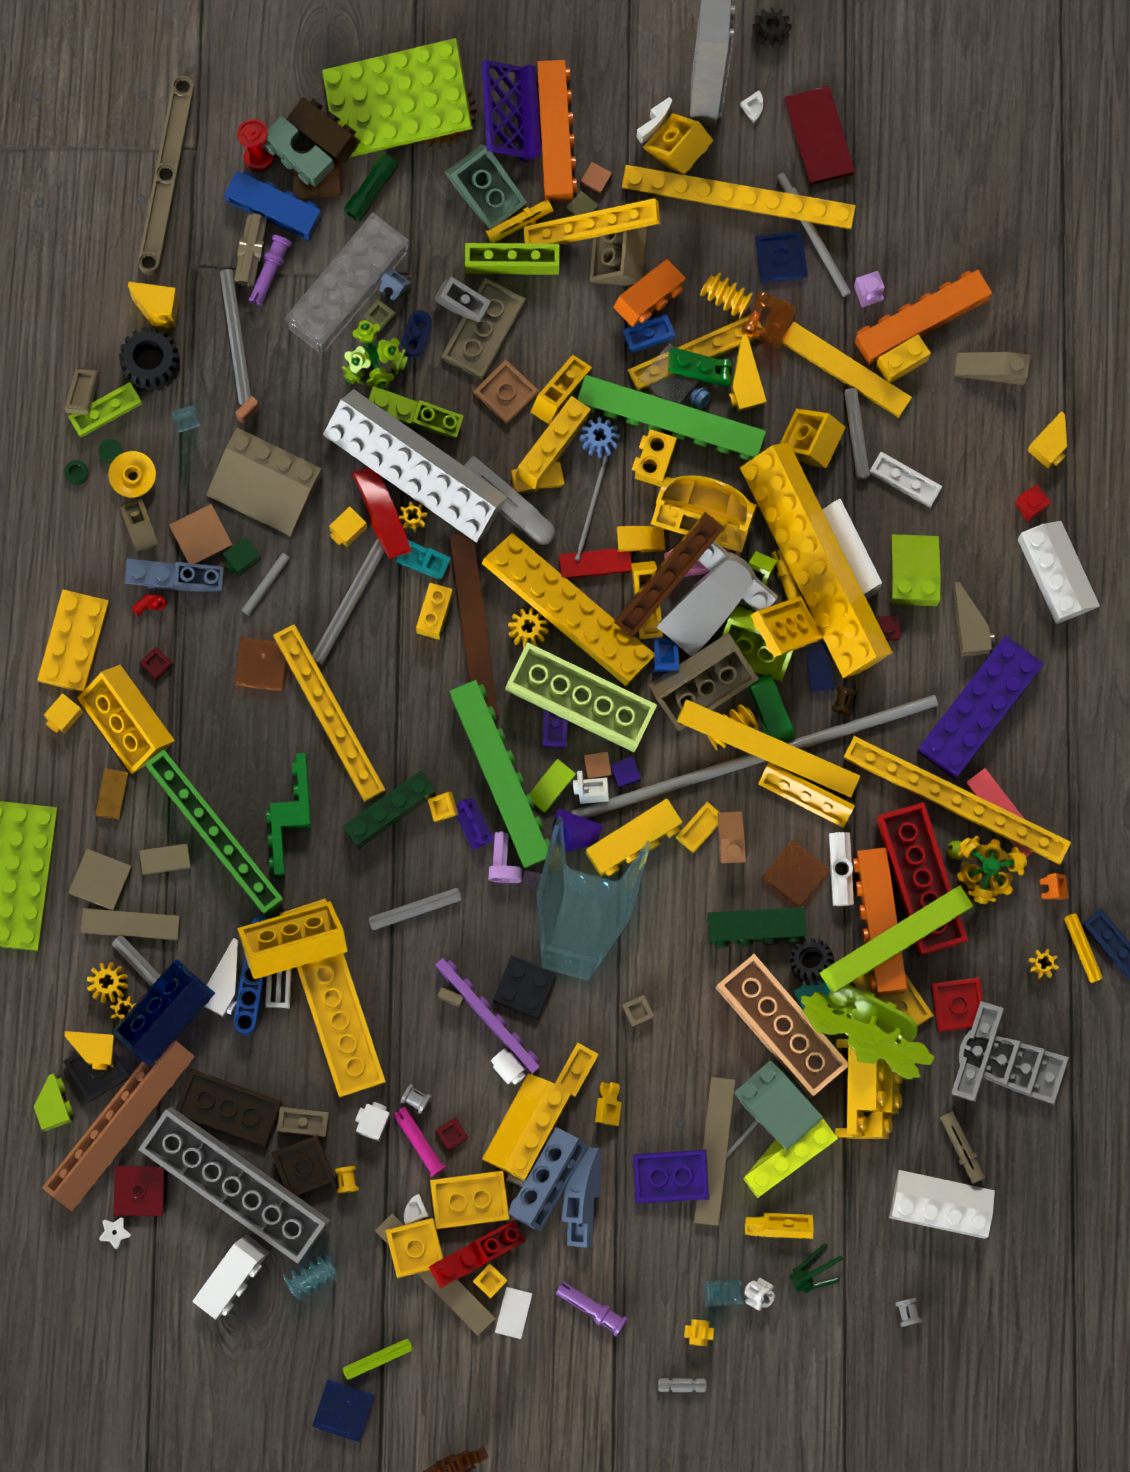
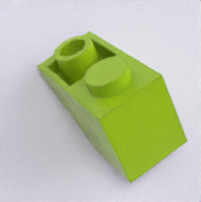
M54 1073L48 1076L34 1105L41 1129L44 1132L72 1122L71 1115L74 1114L70 1101L65 1102L63 1092H66L62 1078L57 1079Z

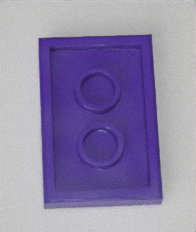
M707 1150L633 1154L636 1204L710 1199Z

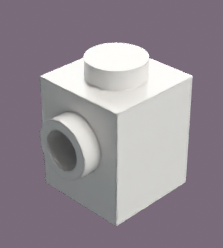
M373 1102V1105L366 1104L365 1109L360 1108L355 1120L359 1122L356 1133L380 1142L390 1117V1113L386 1111L387 1107Z

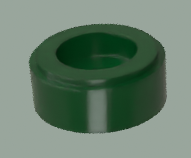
M106 439L99 445L98 453L102 461L111 464L117 456L123 453V450L118 441Z
M73 460L66 465L64 474L69 483L81 485L88 479L89 471L85 463Z

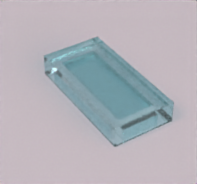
M194 405L171 412L177 432L186 431L200 425Z

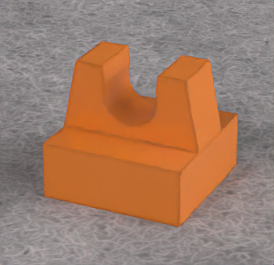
M1054 873L1039 880L1040 885H1049V891L1041 894L1042 899H1069L1066 875Z

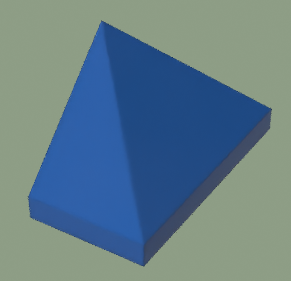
M654 638L652 675L679 670L678 645L670 638Z

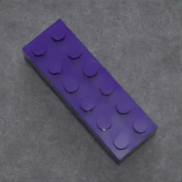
M1005 635L922 742L917 752L952 779L956 780L1037 675L1044 663Z

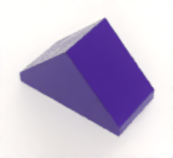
M558 808L553 827L567 852L597 843L603 829L601 824Z

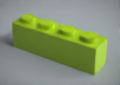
M465 243V274L559 275V244Z

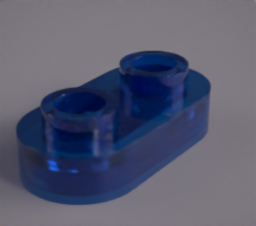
M425 311L413 312L406 325L401 340L402 351L406 349L405 355L409 357H417L425 349L432 328L431 316ZM419 321H422L425 324L421 328L416 326V323ZM411 343H416L417 348L410 349L409 345Z

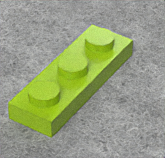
M131 382L92 402L89 415L72 413L68 417L79 437L82 438L142 405V401Z

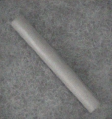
M284 553L280 555L241 611L248 616L251 614L290 559L289 556Z

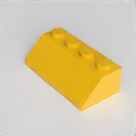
M121 665L102 671L77 698L131 774L146 766V762L163 749L166 751L175 741Z
M331 901L237 928L245 957L254 979L347 952L344 930Z
M528 1073L482 1160L521 1181L526 1180L570 1100L571 1092L548 1080Z

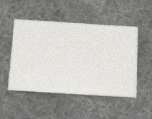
M506 1287L495 1333L518 1339L522 1338L532 1293Z

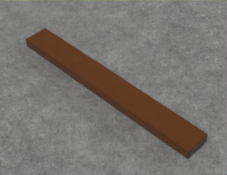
M464 533L449 534L469 682L476 680L478 685L483 684L488 696L484 699L487 707H493L498 718L475 542Z

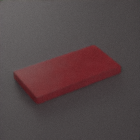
M830 86L786 96L784 101L809 185L854 174L855 170Z

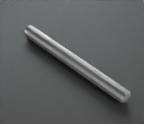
M226 269L220 271L238 400L239 404L243 405L251 397L233 271Z
M378 538L312 655L318 664L322 665L385 553Z

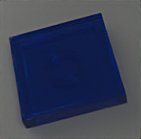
M801 230L755 236L761 283L808 277Z
M327 1379L312 1427L359 1442L375 1395Z

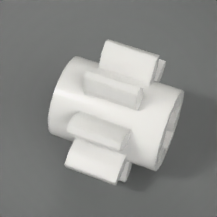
M759 1278L758 1281H751L745 1288V1296L748 1297L745 1303L759 1311L762 1307H769L775 1297L774 1292L771 1291L774 1286L762 1278Z

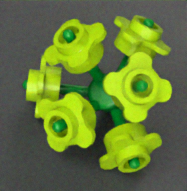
M363 320L352 334L360 342L365 343L364 347L358 346L354 351H347L344 357L348 360L349 365L347 368L342 366L345 373L343 376L348 383L350 382L354 385L357 382L363 385L361 379L365 374L360 369L369 368L372 362L374 370L369 373L370 379L366 381L367 386H375L380 389L388 386V382L394 379V375L392 373L388 374L385 368H379L377 360L380 359L382 363L391 361L389 368L396 370L395 375H398L399 369L404 371L405 366H408V357L404 356L406 349L399 352L398 346L400 343L396 338H392L391 341L380 340L378 346L372 343L377 338L376 332L380 331V325L371 324L367 320Z

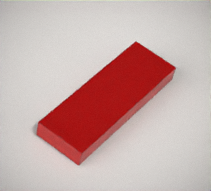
M618 548L581 552L580 561L575 560L577 553L559 555L561 577L566 579L632 572L630 551L618 552Z

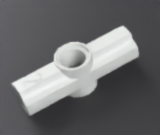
M829 833L832 905L851 906L854 905L850 833ZM839 863L846 865L848 869L847 874L843 876L837 874L835 865Z

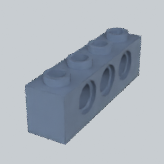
M556 1127L554 1132L548 1137L547 1144L541 1155L537 1157L529 1176L524 1180L519 1194L512 1201L508 1213L518 1221L541 1232L589 1146L579 1138Z

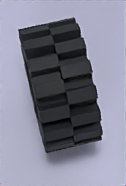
M810 938V943H807V940L804 939L802 940L803 945L797 943L795 945L797 950L792 948V956L789 955L793 975L795 978H798L799 982L803 983L805 981V984L809 986L811 981H813L814 986L818 985V980L824 983L825 981L819 973L835 963L832 950L827 943L823 944V940L818 939L816 943L815 938ZM810 956H819L821 958V963L816 967L807 968L803 965L804 960Z

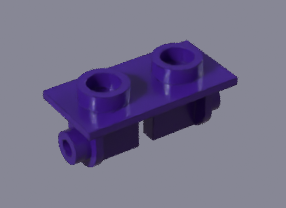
M474 797L458 802L459 804L456 805L458 815L456 817L472 850L494 841Z

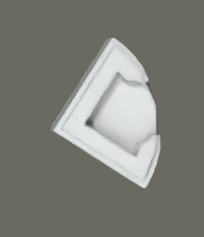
M759 90L740 103L741 108L753 124L759 119L763 110V97Z
M419 1194L411 1198L405 1208V1225L428 1217Z

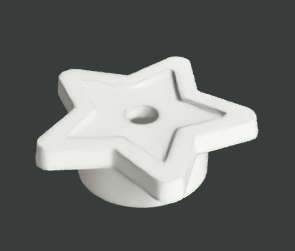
M121 1217L114 1223L103 1220L105 1231L100 1236V1241H110L113 1247L118 1249L121 1240L131 1237V1234L124 1229V1218ZM113 1230L117 1231L116 1235L112 1234Z

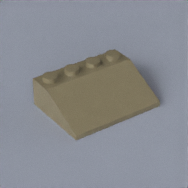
M236 428L224 451L206 496L291 537L323 476L322 468L242 429Z

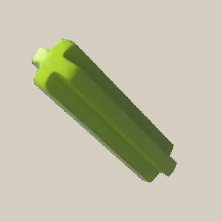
M404 1339L343 1367L345 1377L347 1379L354 1378L411 1352L413 1347L410 1340Z

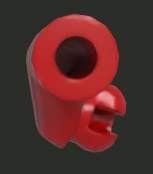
M146 594L131 609L139 617L147 609H165L167 602L165 597L161 595Z

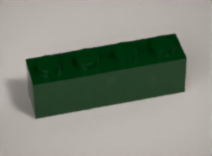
M420 770L343 825V829L356 848L360 849L429 798L433 797L436 794V790L422 770Z
M805 907L708 912L707 914L709 945L714 944V948L729 947V943H738L739 947L753 946V942H762L763 945H776L777 941L787 940V944L801 943V939H805L807 936Z

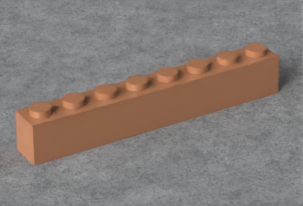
M165 1033L44 1184L42 1189L70 1211H73L195 1056Z

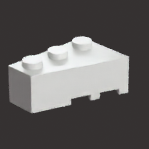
M246 1234L233 1244L192 1302L215 1320L222 1314L226 1316L234 1306L232 1303L233 1299L243 1294L248 1287L247 1281L250 1277L254 1278L262 1267L260 1264L270 1252Z

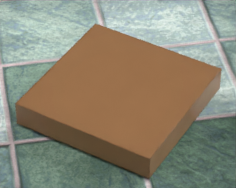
M506 359L473 391V394L505 425H508L540 393Z
M212 504L169 524L188 563L199 564L233 546Z

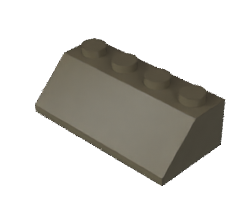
M727 633L681 663L679 670L667 672L650 683L649 687L677 730L681 731L687 726L676 721L686 699L713 710L759 680L731 635Z

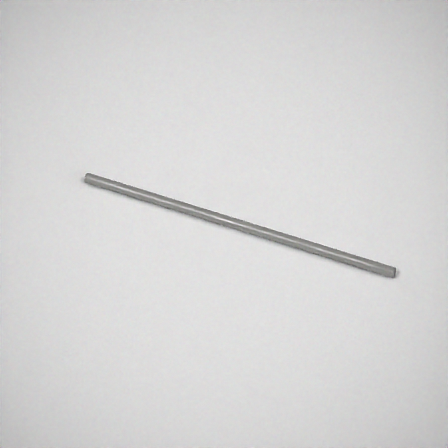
M931 695L785 743L802 750L936 707L938 702L936 696ZM747 754L610 798L609 802H598L572 810L571 813L587 819L765 762V760L752 754Z

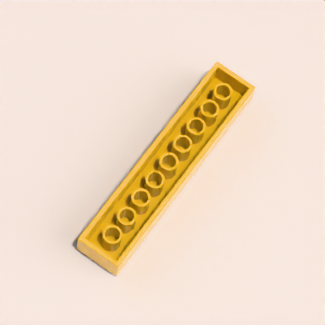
M790 443L770 446L741 466L740 469L842 677L846 678L860 674L893 652Z

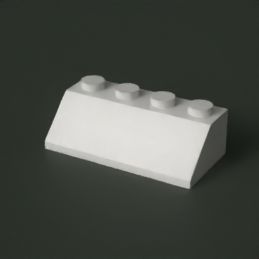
M838 499L822 510L867 599L878 594L882 581L841 499Z
M1062 521L1041 524L1020 534L1017 540L1056 625L1100 607Z
M898 1170L889 1218L985 1239L989 1236L995 1190Z

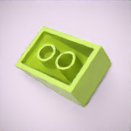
M892 534L890 605L938 606L941 582L939 536Z

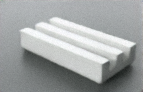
M292 968L286 970L285 1003L281 1002L282 971L277 972L275 1002H271L272 974L267 976L266 1008L290 1009Z

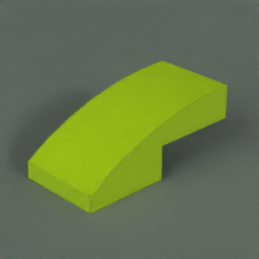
M557 759L530 792L534 805L543 813H546L559 798L562 791L573 780L576 773Z

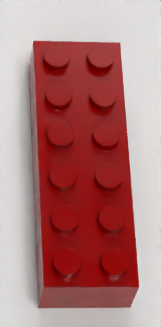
M924 802L878 815L876 824L883 846L887 849L888 862L906 918L951 891L952 888ZM959 915L914 943L918 957L965 944L968 938L961 916Z

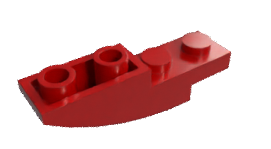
M512 1220L462 1249L429 1266V1269L441 1289L526 1242L515 1220Z

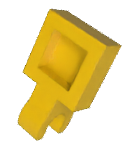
M601 1082L600 1093L603 1098H598L596 1123L619 1126L622 1102L617 1101L620 1090L619 1084Z

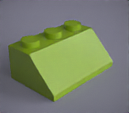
M737 605L729 616L722 636L727 633L731 635L754 672L765 676L770 674L773 679L782 682L793 651L774 658L772 653L767 650L761 633L754 627L753 619L750 615L755 612Z

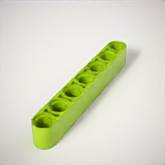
M960 885L827 967L819 974L831 993L834 994L973 907V904Z

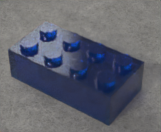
M175 959L111 1032L130 1051L151 1067L168 1046L177 1039L183 1029L193 1021L198 1012L209 1003L215 992L178 959Z

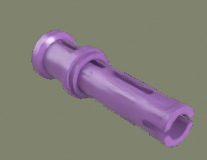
M273 235L272 237L273 243L270 250L264 255L266 262L248 299L253 304L257 303L258 306L263 305L278 267L284 264L283 258L288 247L292 246V242L278 235Z
M563 1281L555 1294L595 1319L594 1321L597 1325L602 1324L613 1331V1335L616 1337L628 1319L626 1316L621 1317L610 1310V1306H602L565 1281Z

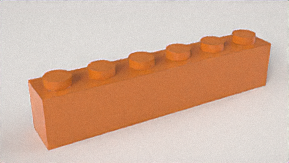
M565 60L537 61L544 196L549 202L572 201L573 193H577V179H572V171L576 170L575 156H571L570 148H575L574 134L569 133V126H573V112H568V104H572V92L567 90L566 83L571 82L570 68H566Z
M979 270L974 272L967 271L958 277V281L952 284L949 281L938 288L939 291L931 295L930 292L924 294L918 299L919 302L912 306L910 303L906 304L898 310L899 313L893 316L888 314L878 320L877 325L871 328L868 325L857 332L855 344L868 366L877 362L880 356L917 334L922 337L989 301L992 291Z
M886 848L857 851L856 858L852 859L853 871L858 873L859 882H856L857 896L862 898V905H859L860 919H865L866 929L862 930L864 943H868L897 924ZM901 951L872 970L873 976H869L871 990H875L876 997L905 994L907 985Z

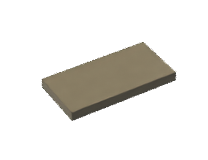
M484 278L477 291L478 294L491 301L479 322L463 316L441 356V360L482 381L526 302L525 297L487 278Z

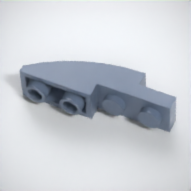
M127 558L124 584L147 586L150 589L221 591L223 567L184 562L173 564Z
M587 1148L566 1186L562 1222H568L567 1246L593 1247L594 1198L600 1197L601 1148Z

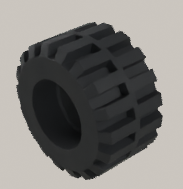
M144 327L141 328L142 332L140 333L137 330L133 331V336L131 338L127 336L125 338L126 343L121 344V353H119L120 365L126 380L128 379L133 387L137 385V388L142 391L144 388H147L148 392H153V388L157 387L159 391L163 389L162 385L166 384L168 387L171 384L170 380L176 379L177 371L180 370V356L176 344H174L171 336L166 335L165 331L161 330L158 332L157 328L151 327V331H147V328ZM153 349L163 354L161 364L154 369L145 370L136 365L138 356L146 350Z

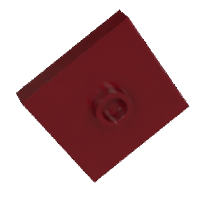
M115 1166L113 1216L163 1217L165 1168Z

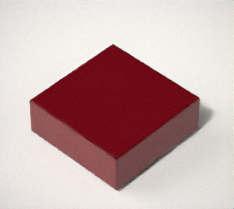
M157 647L139 662L156 681L173 666V663Z
M456 1117L435 1130L447 1151L469 1139Z

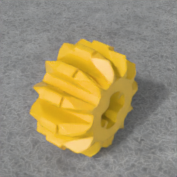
M530 608L529 614H526L524 609H520L521 617L513 614L512 619L515 622L508 623V627L513 629L509 632V637H516L514 640L515 645L523 641V648H525L527 642H531L532 645L537 647L536 640L543 643L545 639L542 635L548 634V629L544 628L548 621L540 620L542 618L540 613L534 616L533 608ZM530 624V627L534 626L532 627V632L527 633V630L524 632V625Z
M113 962L108 964V969L105 968L103 963H100L101 971L98 972L95 968L91 969L92 973L96 976L87 977L88 982L94 983L88 986L87 989L88 991H95L92 996L95 1000L101 996V1002L105 1004L109 996L111 1002L115 1003V994H118L121 998L124 997L120 988L128 989L126 983H121L128 979V976L126 974L120 975L123 970L121 966L114 970ZM108 977H111L110 980L114 982L113 985H108V988H105L102 981H107Z

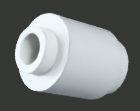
M506 1048L491 1060L494 1064L493 1068L508 1085L511 1082L516 1085L526 1076L523 1073L526 1070L524 1065L511 1051L508 1052Z

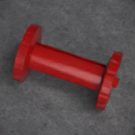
M258 119L246 120L240 124L237 131L238 141L247 148L243 155L244 163L247 168L256 172L265 171L270 168L275 158L274 155H271L265 149L264 143L268 137V129Z

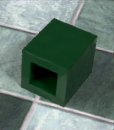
M246 536L223 553L226 560L223 564L231 574L236 572L239 577L262 560L260 553Z

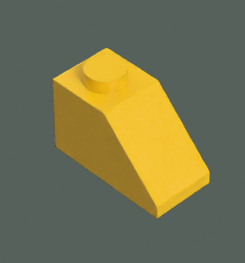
M1062 411L1030 444L1027 450L1047 469L1053 464L1058 466L1066 457L1064 454L1067 448L1065 414Z
M65 1031L64 1036L89 1065H92V1069L107 1070V1066H114L116 1037L114 1035Z

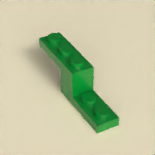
M306 753L296 754V761H292L293 775H297L298 784L293 785L294 799H299V801L270 803V810H266L267 825L271 824L272 834H267L268 848H273V857L269 858L270 872H274L276 878H285L283 830L311 828Z

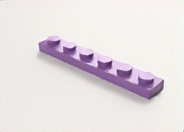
M442 958L437 962L435 966L438 971L463 996V999L517 1057L529 1073L534 1075L540 1069V1066L537 1064L540 1061L531 1050L528 1053L521 1046L524 1043L515 1032L510 1034L505 1027L508 1024L499 1014L494 1016L489 1010L491 1005L483 996L478 998L474 994L473 990H475V987L467 978L462 980L457 975L459 969L451 960L446 962Z

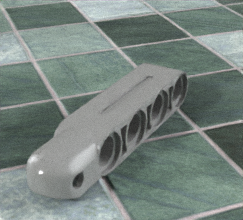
M472 456L465 463L464 466L508 496L499 512L502 516L538 545H547L553 541L555 537L554 526L532 504L476 457Z

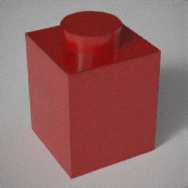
M1038 484L1018 496L1015 502L1016 507L1027 522L1045 512L1051 504Z

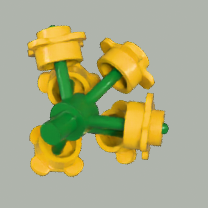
M975 836L973 839L966 838L959 846L961 851L958 853V857L962 858L965 856L968 860L977 857L983 863L982 867L979 868L977 865L965 861L962 863L961 871L957 873L958 881L966 884L968 889H974V891H968V894L974 896L973 900L978 902V904H988V901L996 902V898L992 896H997L998 894H1011L1013 891L1011 887L1013 876L1010 873L998 872L999 868L1007 866L1010 872L1017 871L1019 875H1023L1024 867L1027 865L1025 854L1020 853L1017 847H1013L1012 853L1007 854L1001 849L1000 841L997 839H992L987 845H980L978 843L980 840L978 836ZM983 872L985 874L983 886L976 885L981 880Z

